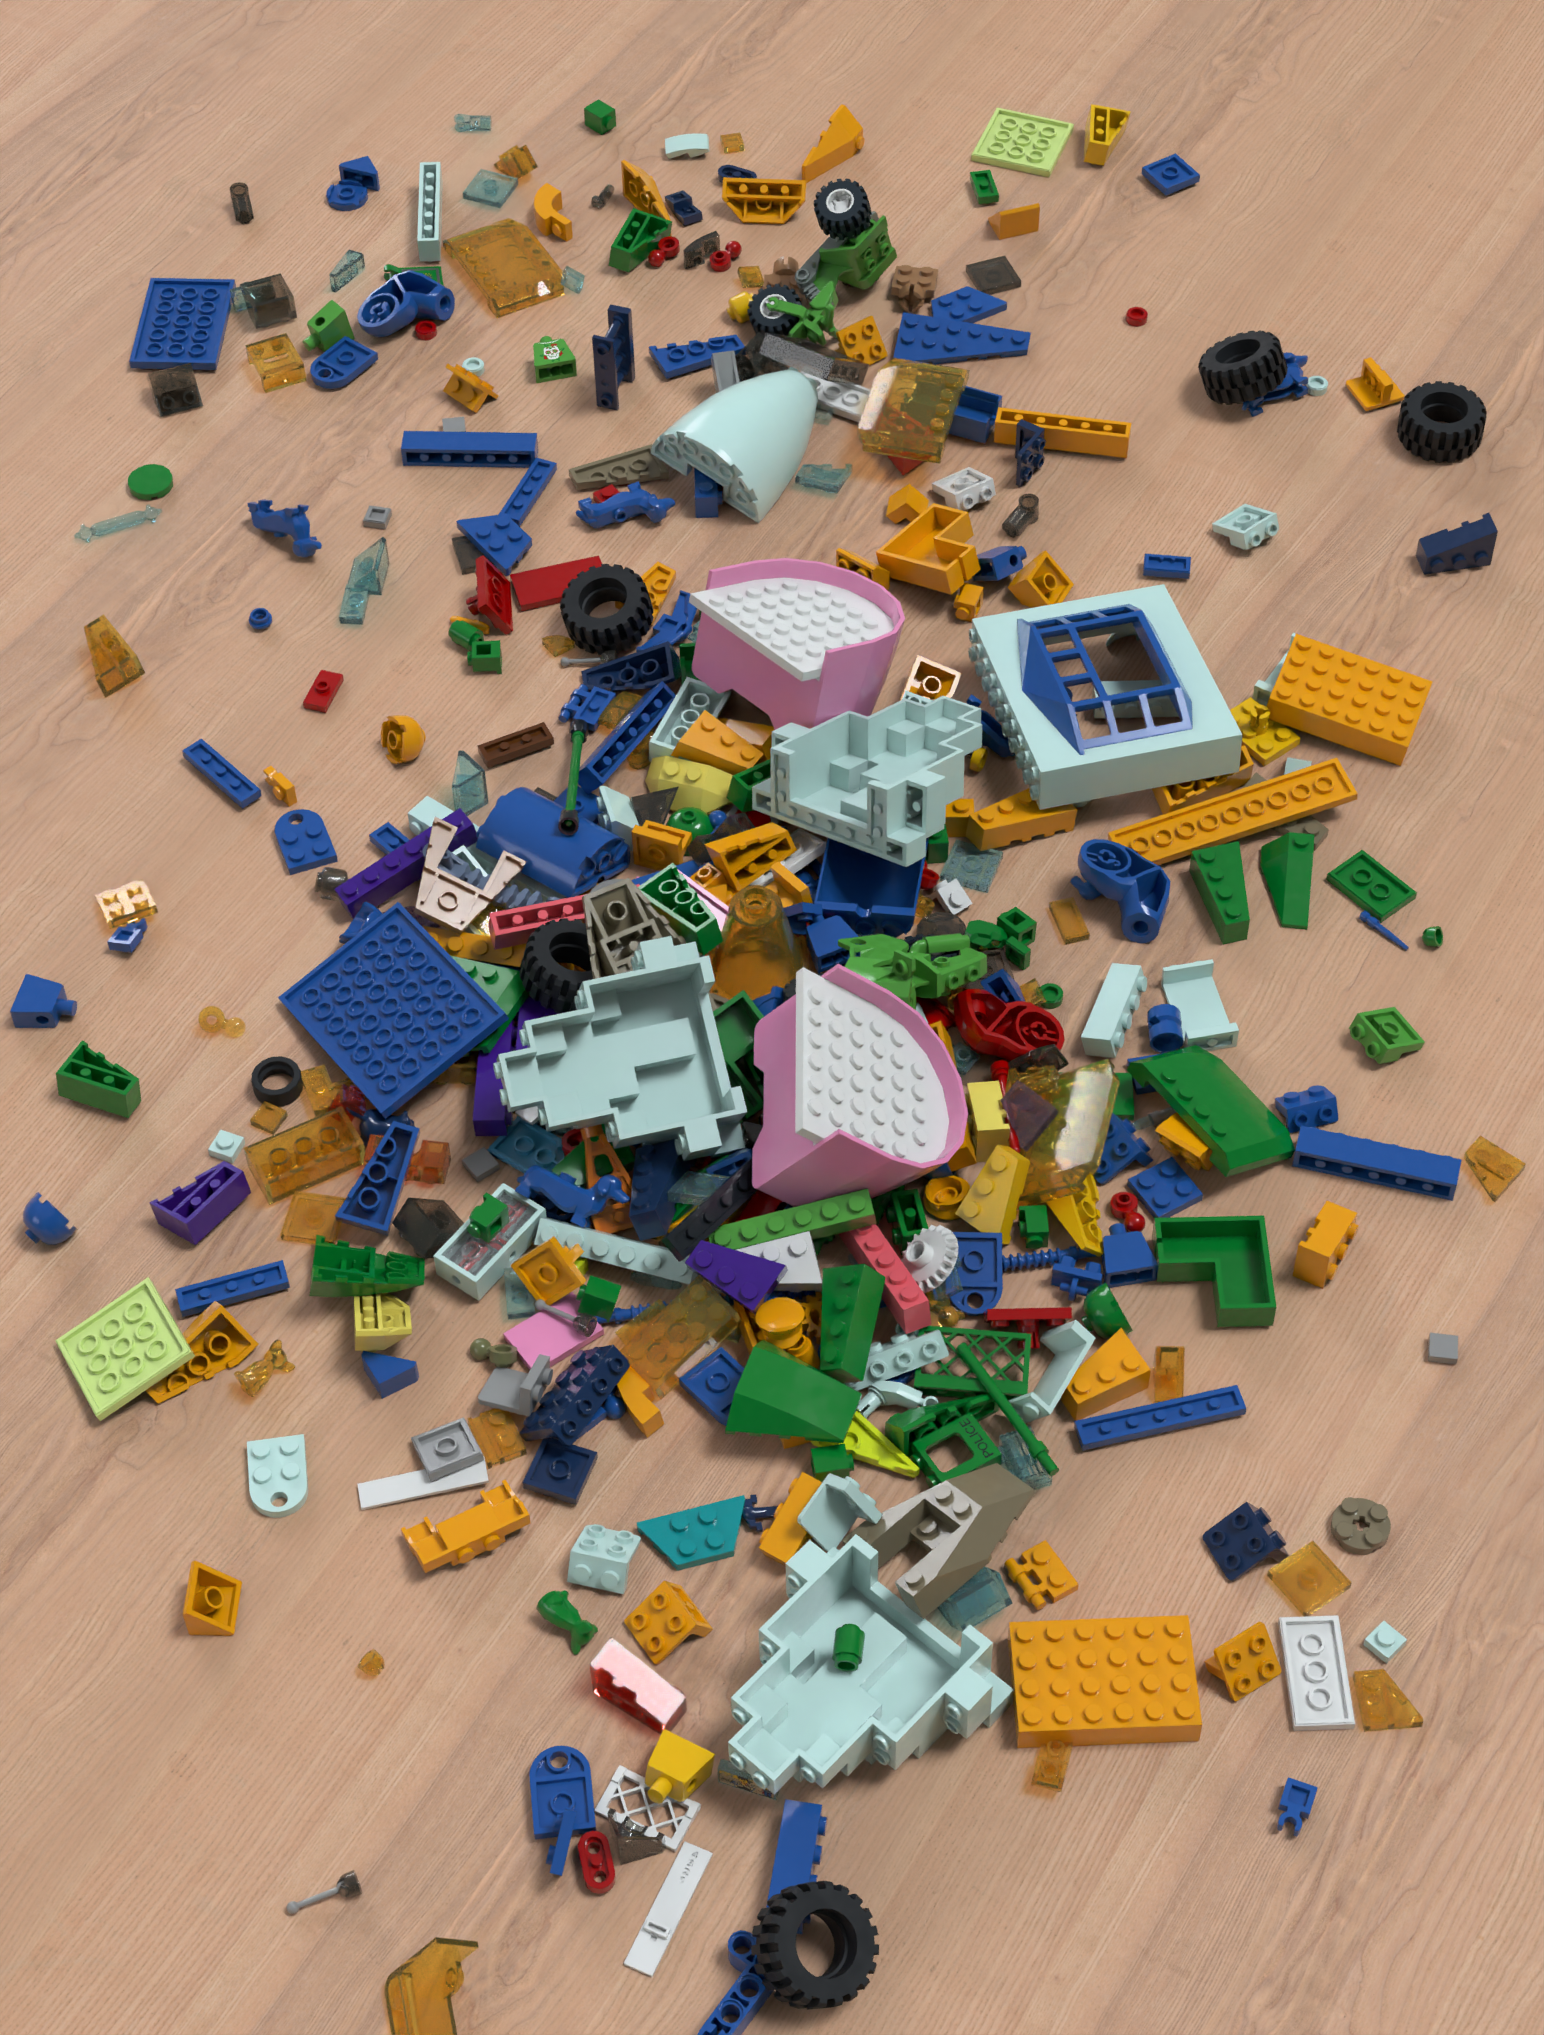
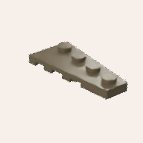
M651 444L569 469V477L576 489L581 490L605 487L611 484L621 485L638 481L669 479V472L662 460L651 454Z

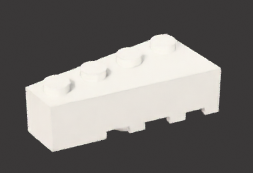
M810 1231L736 1249L737 1251L787 1266L788 1271L774 1291L822 1292V1277ZM707 1282L712 1293H723Z

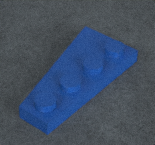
M737 335L709 338L708 342L693 340L689 341V345L681 346L671 343L667 344V348L657 349V346H649L650 356L666 379L712 365V353L734 350L735 357L746 354V347Z

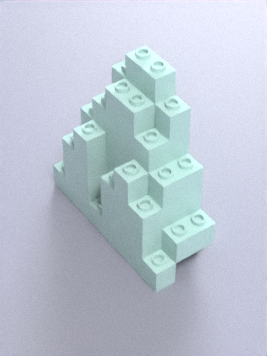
M941 696L925 705L905 698L868 717L849 710L811 729L792 722L772 731V747L770 748L771 778L752 787V809L907 867L926 857V838L944 829L946 805L964 796V756L982 747L981 708L946 696Z
M672 936L640 942L636 951H634V957H631L633 971L582 981L579 990H577V996H574L577 1010L524 1021L523 1029L519 1030L522 1046L527 1045V1048L498 1054L497 1062L493 1063L495 1077L502 1081L503 1089L499 1090L502 1105H507L508 1112L538 1106L540 1124L546 1126L547 1132L571 1126L581 1129L604 1124L608 1142H613L614 1149L642 1143V1146L675 1139L676 1152L678 1155L682 1154L683 1161L710 1156L711 1159L746 1148L739 1122L747 1113L741 1086L731 1088L708 994L715 983V977L709 955L699 957L696 941L674 946Z
M857 1534L840 1550L833 1546L827 1553L809 1540L785 1563L786 1594L789 1600L759 1629V1657L763 1666L731 1697L732 1716L738 1723L745 1726L728 1741L729 1760L739 1770L745 1769L751 1774L757 1786L764 1790L767 1788L774 1795L791 1777H794L798 1782L805 1778L808 1782H816L820 1787L824 1788L839 1771L848 1777L864 1759L871 1765L878 1760L881 1764H888L896 1770L911 1753L919 1759L947 1729L955 1734L960 1733L967 1739L982 1723L990 1728L1013 1704L1014 1689L991 1672L993 1642L969 1624L962 1632L960 1647L925 1618L922 1619L907 1607L900 1598L878 1582V1551ZM844 1624H855L865 1633L862 1663L859 1664L856 1671L852 1672L837 1669L832 1659L835 1631Z

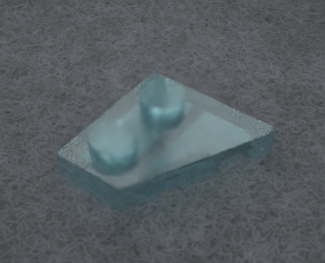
M803 464L796 474L795 483L807 488H816L827 493L838 494L851 475L853 465L845 464V469H832V464Z

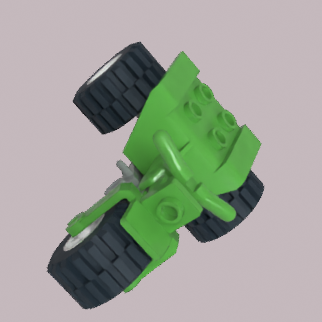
M837 179V182L833 183L830 181L828 186H822L820 188L821 192L816 194L814 211L821 230H823L825 235L828 236L830 234V236L795 274V281L799 292L805 295L806 299L808 298L811 307L807 309L802 306L798 294H796L794 289H789L787 285L781 287L780 284H775L774 287H771L770 284L764 290L762 288L759 289V294L752 296L753 301H749L748 315L755 334L762 341L766 342L768 340L769 344L773 345L775 342L779 345L783 344V341H787V343L792 341L793 346L798 348L808 337L813 343L816 344L818 342L824 346L827 342L823 330L830 336L838 339L836 332L839 330L835 328L833 322L834 310L839 301L835 290L838 280L842 281L846 286L850 284V287L867 289L880 278L897 258L896 250L892 247L887 232L888 223L886 217L883 215L879 219L875 211L871 212L867 194L862 185L859 186L858 182L853 181L851 183L850 179H845V181Z

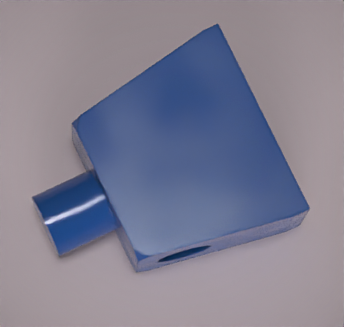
M1000 546L978 554L977 557L981 570L972 576L973 581H998L1023 568L1022 560L1027 557L1026 550L1022 546Z
M823 915L812 918L813 921L809 922L810 925L806 927V944L817 973L829 970L837 964L847 963L850 951L839 947L838 940L859 936L840 916L835 915L825 919ZM856 952V956H860L861 952Z
M26 974L10 1013L16 1028H55L62 1014L70 1016L76 1014L77 1002L67 1000L62 984Z
M1122 1223L1110 1226V1235L1105 1236L1102 1240L1104 1283H1107L1109 1288L1156 1281L1158 1263L1142 1233L1139 1231L1127 1233Z

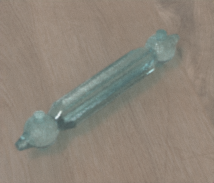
M148 504L145 511H134L95 523L90 528L82 524L80 525L81 529L74 537L86 540V543H89L92 536L99 537L139 525L146 519L154 523L157 516L162 513V509H155Z

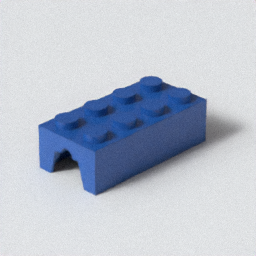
M921 373L916 379L915 393L912 401H909V395H906L903 400V414L921 426L984 444L995 428L998 407L1002 408L1001 395Z

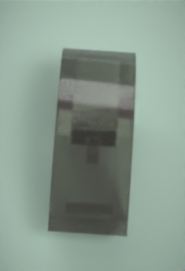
M746 813L731 814L713 834L697 836L686 850L699 867L712 861L704 844L756 827Z

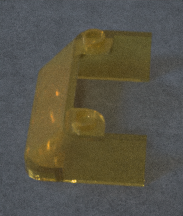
M435 1937L388 1976L384 1992L391 2035H457L451 1997L458 1992L464 1982L461 1961L479 1948L477 1941Z

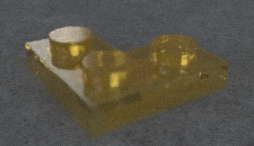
M325 1064L301 1071L302 1083L315 1117L346 1108L348 1104L356 1105L366 1101L363 1093L349 1078L332 1083Z

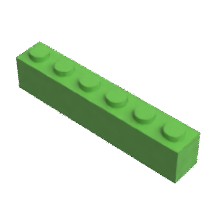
M867 1188L721 1225L708 1238L710 1243L736 1250L810 1231L812 1240L870 1226L877 1224Z

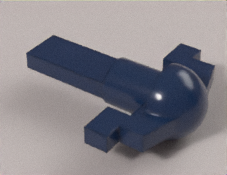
M756 1494L750 1495V1499H745L742 1516L750 1529L756 1528L757 1532H762V1522H756L755 1519L774 1518V1513L778 1506L753 1508L752 1504H757Z

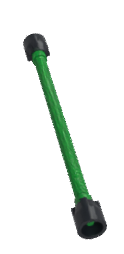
M582 719L573 720L569 727L570 741L573 743L566 807L561 811L558 823L560 832L565 835L576 833L579 827L578 812L575 810L582 743L587 741L589 731L587 722Z

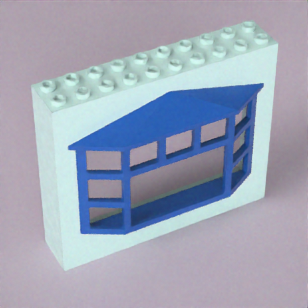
M1164 584L972 619V629H969V639L972 647L968 649L970 661L975 663L976 675L982 678V688L984 692H988L989 704L995 708L996 720L1002 724L1003 736L1008 737L1009 749L1011 753H1015L1018 769H1022L1024 783L1029 784L1031 799L1033 801L1036 800L1040 810L1239 772L1242 733ZM1135 629L1163 685L1107 695L1081 639ZM1072 641L1075 647L1074 649L1049 653L1046 645ZM1081 659L1087 673L1065 677L1059 676L1054 663ZM1086 683L1093 684L1098 697L1076 702L1071 701L1065 687ZM1168 695L1181 722L1155 726L1147 699ZM1139 701L1146 728L1119 733L1112 706ZM1103 707L1110 735L1084 740L1081 735L1076 712Z

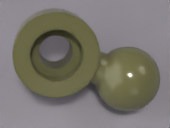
M478 1338L470 1345V1353L473 1358L485 1360L489 1357V1361L495 1363L496 1367L507 1368L517 1361V1347L513 1345L498 1344L491 1346V1343L484 1338Z

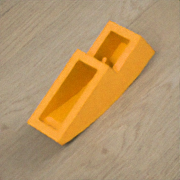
M630 1366L617 1383V1387L630 1417L640 1431L648 1438L664 1425L660 1410L652 1403L655 1398L651 1386Z

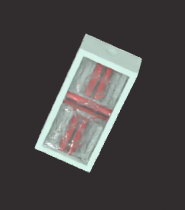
M504 1183L501 1184L492 1196L508 1206L510 1222L487 1243L481 1238L473 1237L468 1232L467 1226L470 1224V1219H468L433 1255L436 1274L478 1301L511 1267L510 1265L519 1259L535 1242L540 1218H547L544 1207L515 1192L513 1188Z

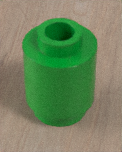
M454 621L448 631V635L453 642L469 651H472V642L484 641L483 631L465 621Z
M844 1624L835 1631L832 1659L834 1666L841 1671H856L859 1664L862 1663L865 1633L857 1625Z

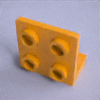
M663 1581L624 1620V1623L652 1662L658 1665L689 1635L695 1634L706 1637L713 1630L682 1586L668 1581Z

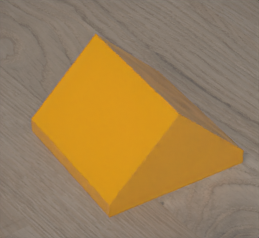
M1036 203L1000 211L989 217L988 221L999 240L1037 232L1039 230L1040 205Z
M196 1560L191 1562L183 1610V1618L189 1635H234L242 1581Z

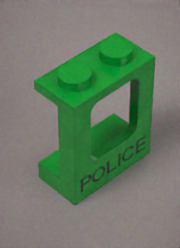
M969 1412L913 1442L910 1458L924 1473L929 1488H932L948 1479L998 1463L1001 1465L1002 1454L972 1413ZM957 1435L973 1454V1458L947 1472H941L926 1453V1450L951 1436Z

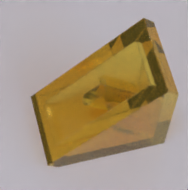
M1184 1346L1155 1347L1153 1361L1155 1403L1183 1397Z

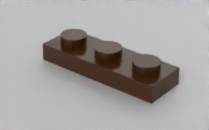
M542 722L477 745L478 753L487 768L551 746L554 744V737L546 724Z

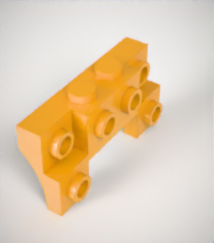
M506 1479L502 1481V1485L486 1493L484 1490L480 1491L483 1503L436 1524V1530L427 1516L423 1518L424 1522L407 1530L405 1527L401 1528L406 1543L413 1556H416L425 1573L448 1562H451L452 1566L459 1563H467L474 1556L482 1552L498 1548L501 1543L505 1542V1535L531 1524L527 1509L523 1502L514 1494Z

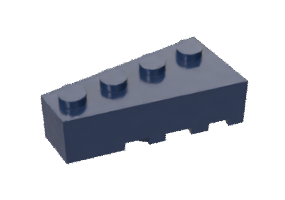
M675 1139L653 1145H644L635 1151L629 1217L640 1241L667 1234L676 1212L674 1206L677 1201L681 1200L683 1195L681 1190L683 1184L688 1183L691 1176L689 1170L697 1162V1159L683 1161L682 1154L678 1155L676 1152Z

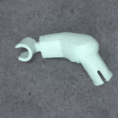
M880 1380L869 1385L868 1394L860 1400L857 1411L860 1412L864 1408L861 1414L867 1419L880 1405L889 1406L896 1404L913 1409L917 1406L923 1407L938 1404L939 1402L934 1396H928L925 1399L921 1398L923 1394L921 1391L906 1384Z

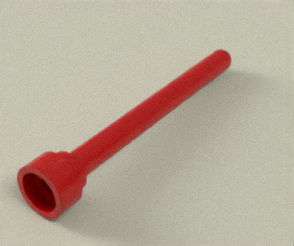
M999 1060L990 1066L991 1078L993 1081H999L1003 1097L1002 1109H1006L1007 1117H1004L1005 1124L1010 1126L1009 1147L1020 1154V1143L1008 1083L1012 1077L1011 1066L1007 1061Z

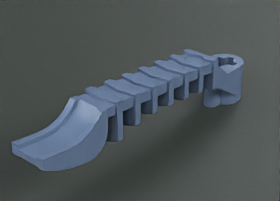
M428 843L423 848L424 859L426 857ZM448 849L438 866L439 869L481 890L484 889L491 874H488L484 877L481 869L478 868L472 872L469 863L463 861ZM513 884L510 888L506 886L491 903H493V906H500L508 910L544 902L541 892L536 891L530 895V891L527 888L519 892L518 886ZM549 897L546 902L559 900V898Z

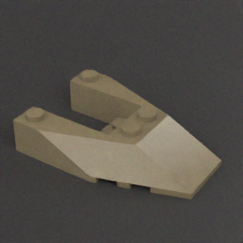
M629 878L582 897L593 979L633 971L631 957H634V951H636L640 942L672 936L674 946L686 944L685 939L676 934L668 925L669 921L663 915L660 916L650 905L649 899ZM709 991L708 994L710 998L712 1011H715L718 1008Z
M995 1463L948 1479L882 1512L883 1516L877 1524L867 1520L848 1534L842 1542L845 1545L857 1534L878 1551V1569L912 1540H915L928 1550L929 1553L895 1582L905 1605L924 1619L991 1561L992 1551L998 1542L1003 1543L1008 1535L1006 1530L1014 1519L1018 1520L1034 1496L1035 1491L1001 1465Z

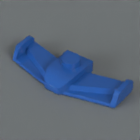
M680 590L672 616L663 614L653 627V635L655 636L641 647L638 646L636 652L667 641L673 645L674 643L684 641L692 632L691 625L697 608L689 603L690 593Z

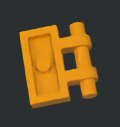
M1046 1540L1021 1553V1560L1024 1565H1018L1014 1558H1010L1004 1563L1009 1571L1008 1576L1013 1583L1019 1584L1024 1591V1598L1028 1603H1033L1037 1610L1046 1606L1047 1603L1043 1598L1045 1595H1048L1051 1601L1055 1603L1078 1590V1582ZM1033 1575L1039 1584L1033 1585L1028 1577Z

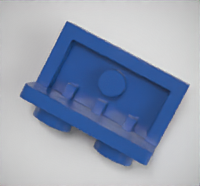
M1311 1086L1306 1091L1287 1092L1282 1097L1275 1098V1107L1286 1117L1287 1129L1290 1133L1300 1131L1301 1126L1317 1127L1336 1122L1339 1119L1336 1096L1324 1086Z

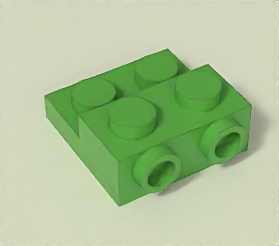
M1395 1007L1357 1013L1349 1027L1351 1037L1354 1040H1358L1365 1047L1367 1056L1376 1060L1378 1064L1398 1061L1402 1053L1421 1050L1425 1043Z

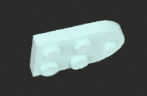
M304 1434L248 1441L249 1491L254 1507L261 1514L273 1518L286 1517L297 1512L304 1505L308 1497ZM277 1498L287 1499L286 1504L281 1507L272 1505L273 1501Z

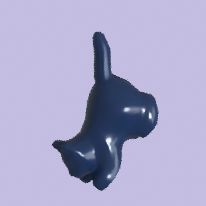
M350 1104L346 1106L351 1115L360 1119L359 1141L368 1149L374 1150L378 1147L393 1121L415 1127V1123L408 1117L407 1111H404L399 1116L390 1115L385 1119L377 1109L362 1110Z

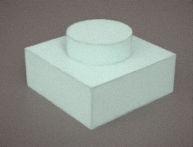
M220 1130L208 1149L209 1156L234 1163L245 1145L244 1137Z
M1383 1621L1365 1638L1363 1645L1387 1664L1406 1645L1407 1639Z

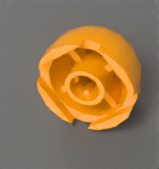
M406 715L386 717L388 721H383L381 727L382 747H387L390 753L386 754L387 759L394 764L412 761L420 755L426 739L424 730L412 717Z

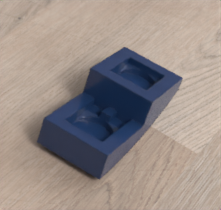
M682 190L665 196V201L670 210L684 226L703 220L702 212L693 205L692 197Z

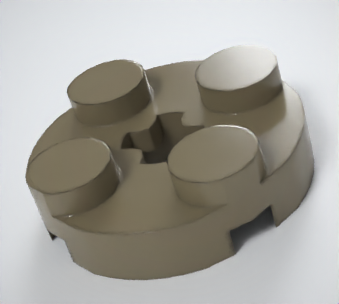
M1345 1498L1341 1505L1335 1509L1331 1521V1533L1340 1542V1546L1344 1550L1358 1555L1371 1554L1373 1550L1379 1547L1381 1549L1386 1544L1391 1529L1387 1509L1381 1504L1364 1498ZM1363 1522L1368 1527H1364L1363 1531H1359L1354 1523Z

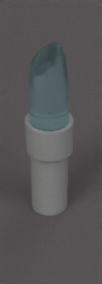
M1172 1107L1148 1114V1116L1134 1121L1132 1124L1138 1130L1151 1125L1155 1126L1167 1120L1176 1111Z

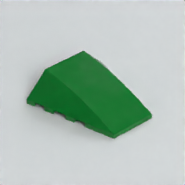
M316 1235L309 1296H367L424 1285L425 1259L392 1251H389L387 1255L377 1254L374 1247L365 1246L364 1249L349 1247L350 1242L338 1240L337 1244L325 1242V1236Z
M763 1339L753 1347L738 1382L725 1434L735 1435L736 1432L749 1433V1436L762 1437V1434L779 1435V1438L790 1439L791 1436L805 1437V1440L844 1443L862 1394Z

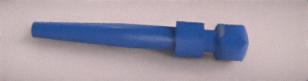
M1366 910L1360 913L1359 919L1363 922H1368V926L1378 930L1404 950H1408L1409 947L1381 925L1380 921L1375 917H1370V913Z

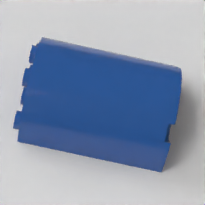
M526 787L516 788L505 796H500L485 823L477 831V849L499 860L503 851L525 860L526 864L520 871L521 873L567 898L584 893L596 886L600 878L605 881L627 869L630 864V847L624 842L625 839L580 815H577L579 827L576 833L572 835L561 833L558 823L561 811L565 807Z
M929 837L926 838V853H927V847H928ZM828 838L814 904L822 905L823 917L825 919L835 915L840 916L859 937L884 934L896 938L903 933L906 935L914 924L926 857L905 867Z

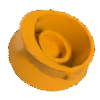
M954 1175L934 1178L926 1185L923 1197L924 1207L930 1214L945 1220L959 1219L960 1217L955 1213L970 1190V1184L965 1179Z
M778 1297L763 1303L756 1311L755 1319L766 1341L781 1349H787L794 1346L800 1340L805 1312L801 1304L796 1300Z

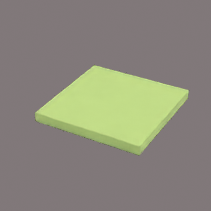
M996 108L971 155V161L1050 177L1074 130V124Z
M149 1277L55 1340L95 1416L100 1421L195 1357Z

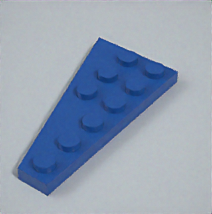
M903 312L892 368H899V365L911 364V367L919 366V363L925 362L933 364L967 361V358L975 357L982 360L987 359V356L999 355L1001 358L1027 355L1031 332Z

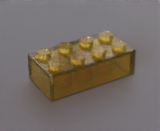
M342 1106L244 1148L248 1168L269 1205L367 1163L364 1143Z
M698 1275L637 1333L620 1352L628 1359L629 1365L651 1386L652 1391L660 1399H663L679 1383V1378L698 1365L742 1321L738 1313Z

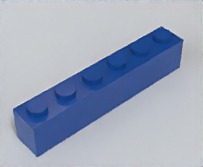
M404 431L401 454L403 466L529 468L535 458H538L537 433Z
M663 681L647 691L580 766L578 784L587 794L605 783L665 715L676 695Z
M1301 1126L1292 1166L1453 1201L1461 1159L1400 1147L1395 1144L1376 1142L1367 1138L1362 1139L1348 1136L1343 1133L1329 1132L1315 1127Z

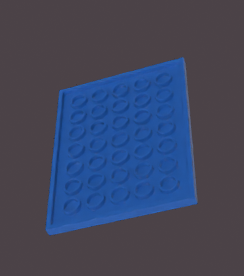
M399 902L278 997L289 1012L385 1119L509 1019L494 1000Z

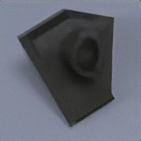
M678 787L631 797L630 801L639 826H643L645 820L664 825Z
M609 1809L607 1813L609 1828L620 1865L664 1852L666 1848L665 1834L659 1832L656 1837H648L644 1835L648 1826H639L632 1822L628 1816L620 1823L617 1821L616 1810Z

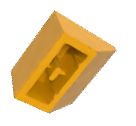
M842 548L836 550L837 567L854 571L882 585L887 591L890 589V572L854 552Z
M1177 1112L1156 1128L1155 1132L1160 1138L1159 1142L1164 1145L1163 1149L1175 1157L1180 1154L1187 1159L1185 1162L1198 1171L1200 1168H1203L1209 1172L1213 1166V1163L1209 1160L1213 1151Z

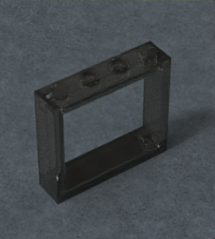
M766 333L763 342H760V355L830 382L862 385L869 364L800 337Z

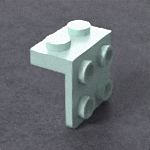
M829 1473L797 1518L798 1523L825 1551H829L833 1546L837 1548L858 1517L877 1524L883 1516L875 1507L876 1501L869 1495L862 1493L859 1490V1483L848 1476L844 1479Z
M598 1524L585 1526L570 1551L567 1582L624 1594L627 1589L629 1563L640 1545L641 1537L625 1530L615 1531L606 1529Z

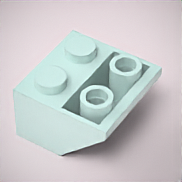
M599 786L600 797H596L599 812H601V814L597 815L599 826L625 839L624 842L629 845L630 851H633L631 832L634 826H639L630 798L606 786Z

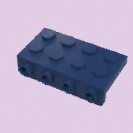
M614 1345L594 1347L593 1349L580 1350L575 1353L570 1360L571 1365L556 1378V1385L541 1398L539 1402L541 1405L524 1420L523 1424L525 1426L519 1432V1435L525 1441L556 1437L564 1446L572 1445L630 1367L629 1360Z

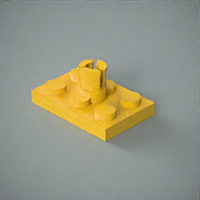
M1251 697L1230 709L1242 733L1241 746L1245 745L1248 753L1264 767L1300 744L1301 738L1286 725L1270 720L1269 708L1257 703Z

